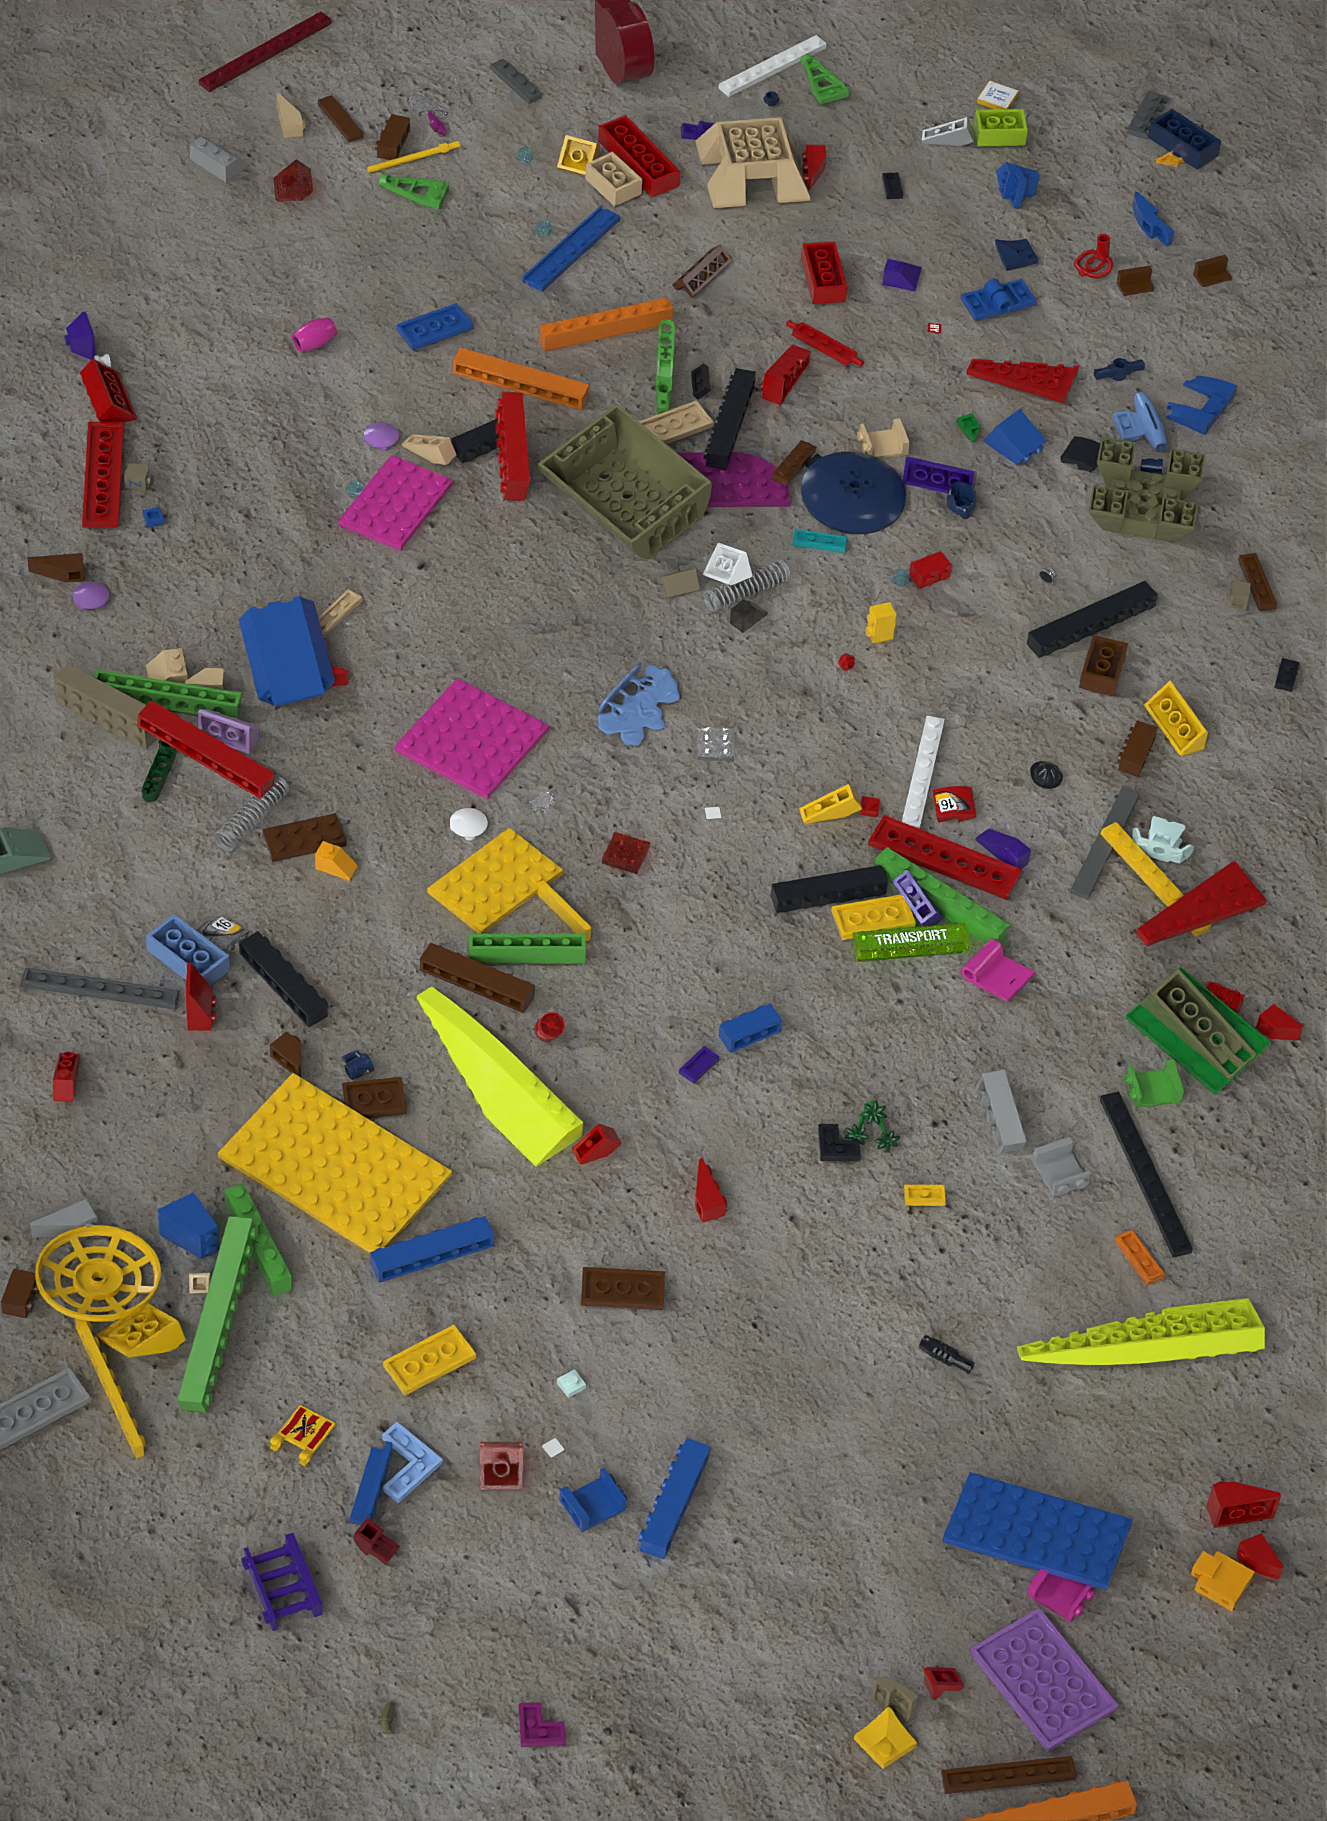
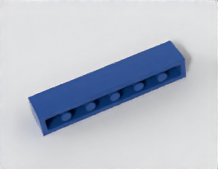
M486 1216L473 1218L461 1224H454L442 1230H435L423 1236H416L404 1242H397L385 1248H378L370 1252V1264L380 1283L494 1247V1233Z
M686 1438L684 1445H679L676 1454L678 1457L677 1461H672L669 1468L670 1476L668 1479H664L661 1487L663 1492L661 1496L657 1495L653 1506L655 1510L653 1513L650 1512L647 1517L646 1530L642 1529L638 1538V1542H641L640 1551L665 1559L709 1459V1445Z

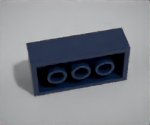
M1173 109L1151 122L1149 139L1169 152L1172 151L1174 155L1179 158L1181 157L1183 161L1197 170L1219 154L1220 139Z

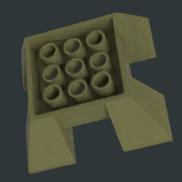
M1101 437L1097 465L1106 487L1093 485L1088 512L1102 530L1174 542L1194 531L1198 503L1183 500L1202 481L1206 454L1171 448L1166 475L1132 470L1136 442Z

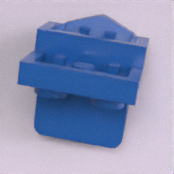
M1005 162L996 171L1000 194L1003 199L1010 200L1013 208H1020L1024 197L1035 195L1040 177L1038 171Z

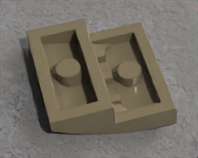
M876 1676L870 1700L882 1711L890 1707L909 1723L915 1717L919 1696L896 1681Z

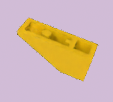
M849 784L799 808L805 824L844 818L862 809L858 795Z

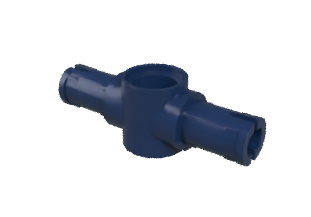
M1117 358L1113 361V364L1107 367L1094 369V377H1096V380L1110 377L1116 381H1122L1131 372L1144 370L1145 363L1142 359L1129 362L1123 358Z

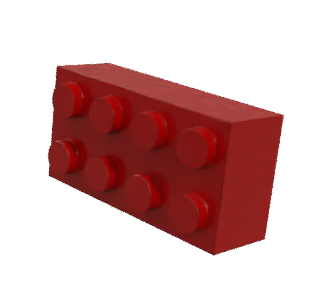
M835 241L803 243L801 262L812 304L846 302L847 284Z

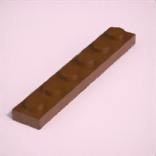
M1072 1756L941 1770L945 1794L1075 1780L1077 1776Z

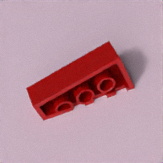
M792 344L764 373V382L761 386V391H763L762 399L781 406L810 364L811 351Z

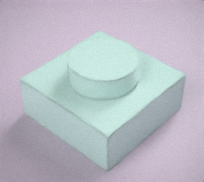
M575 1369L557 1378V1384L568 1398L586 1389L585 1382Z

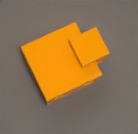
M1203 1551L1194 1564L1191 1575L1198 1579L1195 1591L1233 1611L1250 1585L1255 1572L1219 1551H1216L1214 1556Z

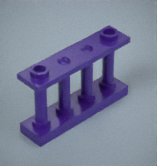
M294 1533L285 1535L283 1547L253 1557L248 1547L244 1548V1557L241 1558L245 1570H249L265 1610L263 1611L265 1623H270L272 1631L277 1630V1618L305 1609L311 1610L314 1617L322 1615V1602ZM284 1555L286 1557L290 1556L292 1561L290 1565L258 1574L255 1565ZM291 1573L298 1576L299 1580H297V1583L269 1592L265 1591L262 1584L263 1582ZM298 1591L305 1593L306 1598H304V1601L277 1610H273L270 1604V1600Z

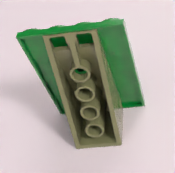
M1179 967L1125 1016L1145 1037L1147 1036L1163 1052L1167 1053L1184 1070L1194 1076L1214 1094L1218 1093L1271 1044L1269 1040L1182 967Z

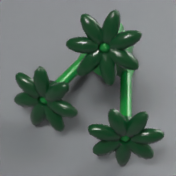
M872 1100L865 1104L864 1111L860 1113L858 1126L853 1124L852 1129L845 1128L848 1134L844 1138L859 1140L860 1144L865 1145L864 1139H869L870 1136L863 1134L866 1128H862L864 1119H867V1124L875 1121L881 1127L882 1138L875 1140L879 1144L877 1147L879 1150L885 1147L886 1151H890L891 1146L897 1147L898 1143L896 1141L901 1137L894 1136V1131H891L889 1134L887 1133L882 1119L887 1118V1115L882 1113L886 1106H879L877 1100Z

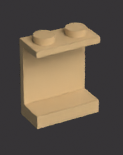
M900 418L893 419V426L890 430L867 433L864 424H860L857 439L862 444L863 453L879 459L908 455L910 442Z

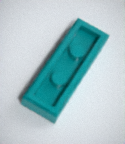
M795 529L792 546L845 553L848 536Z

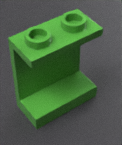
M1174 1059L1166 1060L1164 1070L1135 1073L1133 1065H1128L1127 1073H1124V1081L1126 1085H1129L1130 1100L1134 1101L1136 1108L1179 1103L1182 1101L1184 1089Z

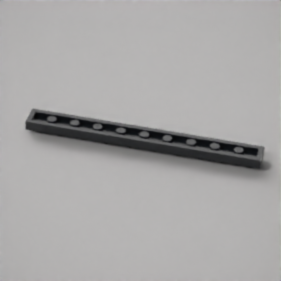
M1114 1092L1101 1095L1100 1102L1172 1257L1192 1253L1193 1248L1120 1093Z

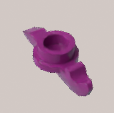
M429 111L428 118L431 121L429 123L434 131L438 130V133L444 137L446 135L445 126Z

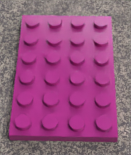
M390 455L338 520V525L401 551L451 488L453 480Z

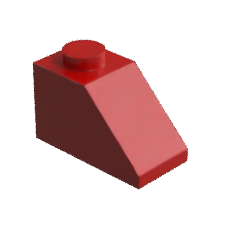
M1275 1004L1259 1015L1256 1025L1260 1033L1270 1039L1299 1040L1304 1027Z
M598 1124L572 1150L579 1164H585L609 1156L622 1143L614 1128Z
M1262 1533L1239 1543L1236 1555L1241 1564H1244V1566L1255 1573L1273 1579L1281 1577L1284 1567Z

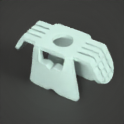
M1153 816L1148 839L1140 836L1138 828H1133L1132 837L1134 842L1148 857L1180 864L1194 851L1192 844L1179 849L1182 843V839L1179 837L1185 830V825L1168 822L1166 819Z

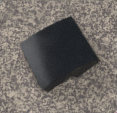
M1074 436L1060 457L1061 463L1077 464L1078 470L1094 471L1098 466L1097 460L1100 443L1091 439Z

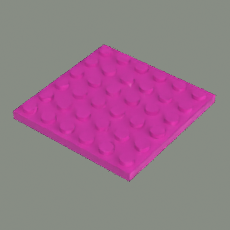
M457 678L395 745V751L488 799L549 731V725Z

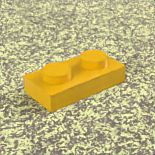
M904 1185L905 1206H945L944 1185Z

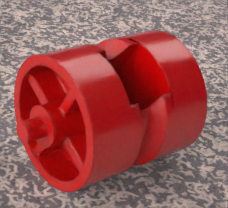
M555 1012L544 1014L534 1025L536 1037L543 1042L553 1041L564 1031V1019Z

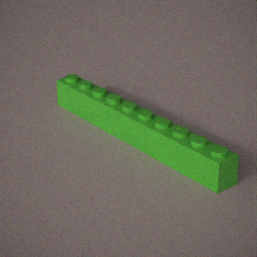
M232 1216L228 1218L177 1400L182 1410L206 1413L208 1405L212 1403V1390L217 1385L218 1368L222 1366L223 1350L228 1345V1332L233 1327V1314L238 1309L237 1299L243 1291L242 1281L244 1275L246 1276L248 1273V1260L253 1254V1241L258 1236V1227H256L251 1218Z

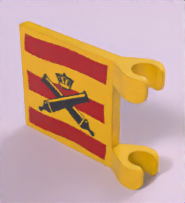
M299 1405L280 1431L271 1438L270 1449L278 1451L283 1441L286 1440L303 1449L299 1454V1464L307 1466L313 1454L336 1426V1423Z

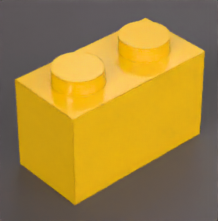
M890 602L873 605L869 608L865 632L873 644L893 639L897 614Z

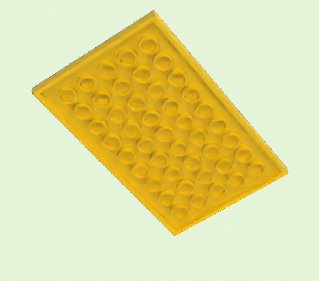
M294 1073L284 1081L218 1152V1158L369 1253L378 1248L390 1246L452 1176V1171Z

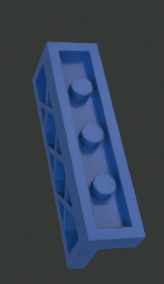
M386 1441L384 1449L371 1448L351 1512L350 1523L361 1525L366 1518L373 1521L392 1459V1442Z

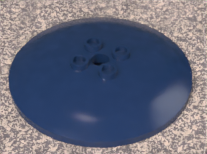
M836 452L821 457L806 470L801 484L802 500L810 514L825 526L843 533L869 534L883 530L899 518L906 502L905 486L898 473L881 459L860 452Z

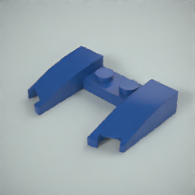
M1196 376V379L1186 380L1183 386L1206 395L1210 399L1201 410L1168 402L1167 409H1171V413L1167 414V419L1206 435L1234 398L1237 385L1217 378Z

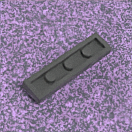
M505 59L490 64V70L528 104L542 98V93Z

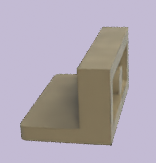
M686 569L657 577L658 584H663L666 598L700 589L696 569Z

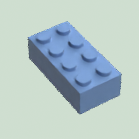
M175 914L146 935L147 951L185 980L187 963H191L210 986L230 971L229 955Z

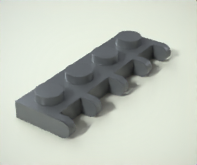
M1148 91L1127 129V134L1148 139L1149 133L1146 130L1150 131V122L1159 118V115L1155 113L1156 111L1162 112L1164 110L1161 102L1168 103L1169 98L1156 92Z

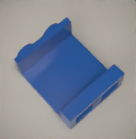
M603 1467L600 1469L599 1479L571 1492L568 1486L560 1489L559 1501L582 1533L625 1511L627 1496L622 1489L619 1490L611 1473L608 1474Z

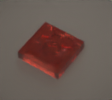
M614 832L602 857V864L638 874L650 848V842Z

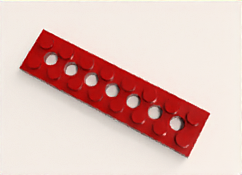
M88 422L82 528H118L123 422Z
M883 815L868 841L869 846L882 851L888 847L912 863L1005 900L1009 897L1022 872L1020 868L886 815ZM895 835V836H897V838L893 839V838H890L889 836ZM913 842L914 845H908L906 843ZM928 848V849H931L932 851H931V852H925L924 849ZM946 855L949 858L943 859L940 856ZM964 862L967 865L961 866L958 863ZM981 869V870H983L984 872H983V873H978V872H976L975 870ZM994 876H999V877H1001V879H1000V880H996V879H994L993 877H994Z

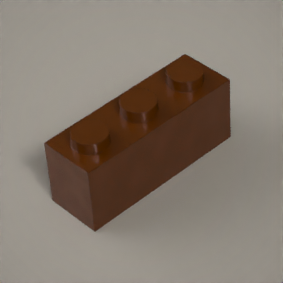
M391 114L389 120H386L385 129L380 133V140H377L375 144L377 158L386 160L398 158L410 132V118Z
M1136 721L1135 726L1130 727L1128 732L1129 740L1125 739L1122 747L1124 752H1120L1117 758V763H1120L1118 771L1140 777L1155 741L1158 727Z

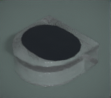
M1044 566L1039 571L1038 579L1053 587L1057 580L1056 571L1050 566Z

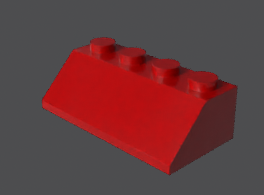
M92 359L80 371V375L86 387L87 395L92 402L91 405L96 412L97 419L100 422L123 423L135 420L137 416L119 372Z

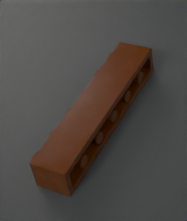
M430 942L420 957V971L524 1013L534 998L535 985L529 981L516 978L509 973L499 971L492 966L482 964L458 952L450 951L441 945Z

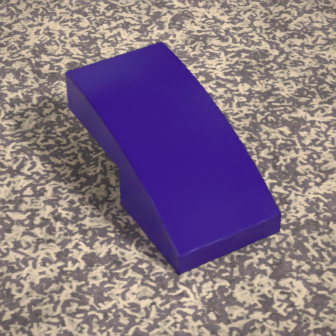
M699 121L698 126L682 123L680 127L681 138L697 140L714 123Z

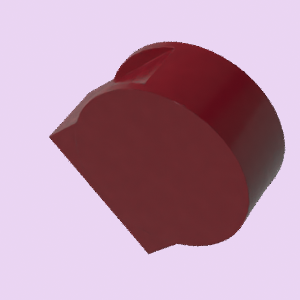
M595 0L596 56L602 62L606 73L615 84L634 81L652 75L655 63L652 34L648 21L637 3L630 0Z

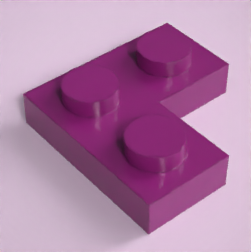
M541 1702L519 1703L521 1747L565 1746L564 1721L542 1722Z

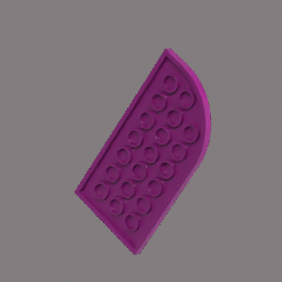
M704 452L677 453L711 481V495L707 507L790 506L788 485L785 486L771 480L772 473L777 468L765 459L744 452H732L727 470L707 467Z

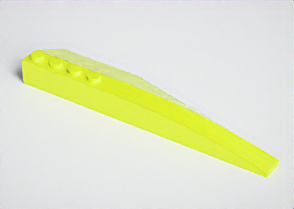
M432 986L416 996L425 1014L430 1018L433 1028L440 1035V1040L447 1047V1052L458 1071L465 1078L468 1088L472 1090L476 1102L480 1104L485 1117L535 1167L582 1137L583 1122L481 1024Z
M1249 1298L1169 1307L1162 1309L1160 1314L1155 1315L1154 1312L1146 1313L1144 1318L1137 1319L1135 1316L1127 1318L1125 1323L1115 1321L1087 1328L1086 1333L1079 1334L1076 1331L1070 1333V1337H1052L1047 1343L1037 1341L1017 1346V1352L1023 1361L1075 1365H1117L1186 1358L1196 1359L1203 1356L1214 1357L1219 1354H1236L1244 1351L1255 1352L1265 1349V1327Z

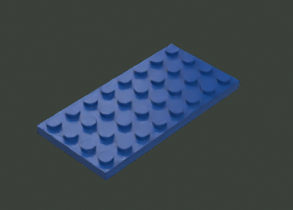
M970 1472L944 1533L943 1543L1035 1570L1042 1569L1048 1571L1049 1574L1108 1590L1133 1519Z

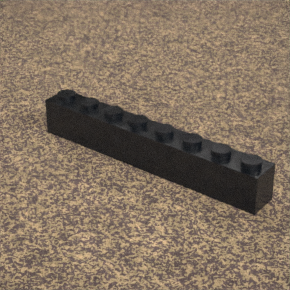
M736 368L734 375H730L729 385L726 387V395L723 396L722 400L723 406L719 407V413L715 419V427L712 428L711 432L712 438L709 437L707 448L704 451L707 467L727 470L755 387V371Z
M1143 581L1028 633L1027 645L1038 658L1050 655L1054 651L1063 649L1074 642H1079L1083 638L1108 629L1110 626L1121 623L1130 617L1137 616L1146 610H1151L1156 605L1158 594L1146 581Z

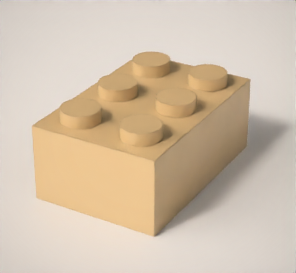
M613 152L586 164L585 179L614 206L641 195L642 178Z

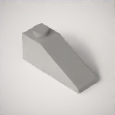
M968 117L923 130L921 141L926 144L949 146L968 145L974 142L975 131Z
M84 1199L31 1222V1235L33 1238L57 1237L71 1229L97 1225V1216L88 1201Z

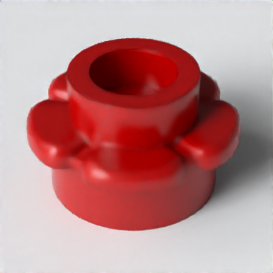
M846 653L839 658L838 664L842 667L843 671L854 667L855 657Z

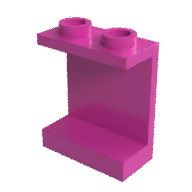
M1040 1569L1029 1584L1027 1596L1072 1622L1075 1616L1079 1617L1085 1608L1084 1603L1092 1600L1096 1590H1094L1093 1586H1086L1083 1583L1049 1574L1048 1571Z

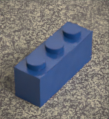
M771 1003L760 1006L756 1010L743 1013L737 1018L720 1024L719 1038L728 1051L732 1053L781 1032L782 1019Z

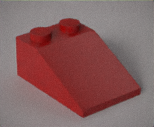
M187 963L186 1010L188 1031H211L212 1023L216 1022V1011H212V1007H216V995H212V987L191 963Z
M1220 1481L1212 1485L1206 1507L1213 1528L1273 1519L1281 1494L1280 1492L1235 1481Z

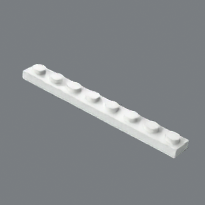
M815 35L719 83V90L730 97L800 62L804 55L810 54L812 56L826 49L827 43Z
M926 716L902 818L903 823L919 829L945 720L932 716Z

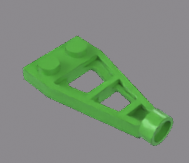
M806 54L801 58L800 62L805 68L812 93L820 105L849 97V91L843 82L810 54ZM819 70L822 73L817 76H813L812 72ZM825 80L832 83V85L822 88L818 85V82Z
M381 173L379 179V186L385 187V189L421 205L436 209L440 208L449 189V183L434 179L394 177ZM399 184L411 185L409 190L398 187ZM420 186L428 187L429 189L427 194L422 196L414 192L415 188Z

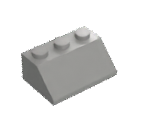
M200 137L190 144V160L224 182L229 181L249 167L247 162L214 141L204 137Z

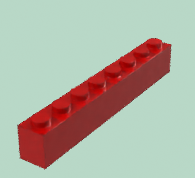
M151 700L138 713V727L257 798L261 799L273 787L275 773L270 769L261 766L253 759H249L238 750H234L226 745L223 741L212 737L208 732L202 731L191 722H187L177 714L168 711L162 705Z

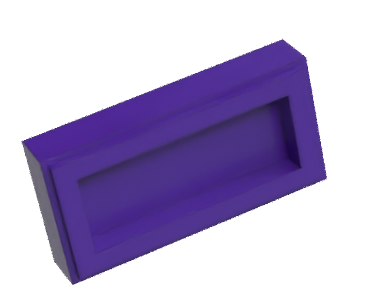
M704 1046L679 1069V1074L695 1084L719 1061V1056Z

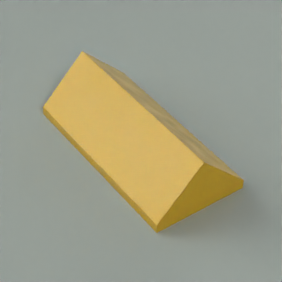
M1167 682L1144 706L1181 757L1203 750L1208 731L1173 682Z

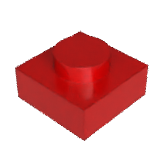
M862 796V809L859 810V815L878 817L880 799Z

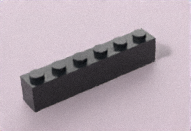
M882 865L773 883L770 896L776 913L789 912L885 895L888 881Z
M257 931L239 942L240 955L308 1028L328 1017L329 1006L325 998H321L315 988L305 981L303 975L294 970L290 961H286L282 957L280 951L270 944L266 936L263 937Z

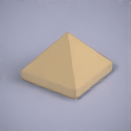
M210 1272L189 1273V1294L208 1293Z

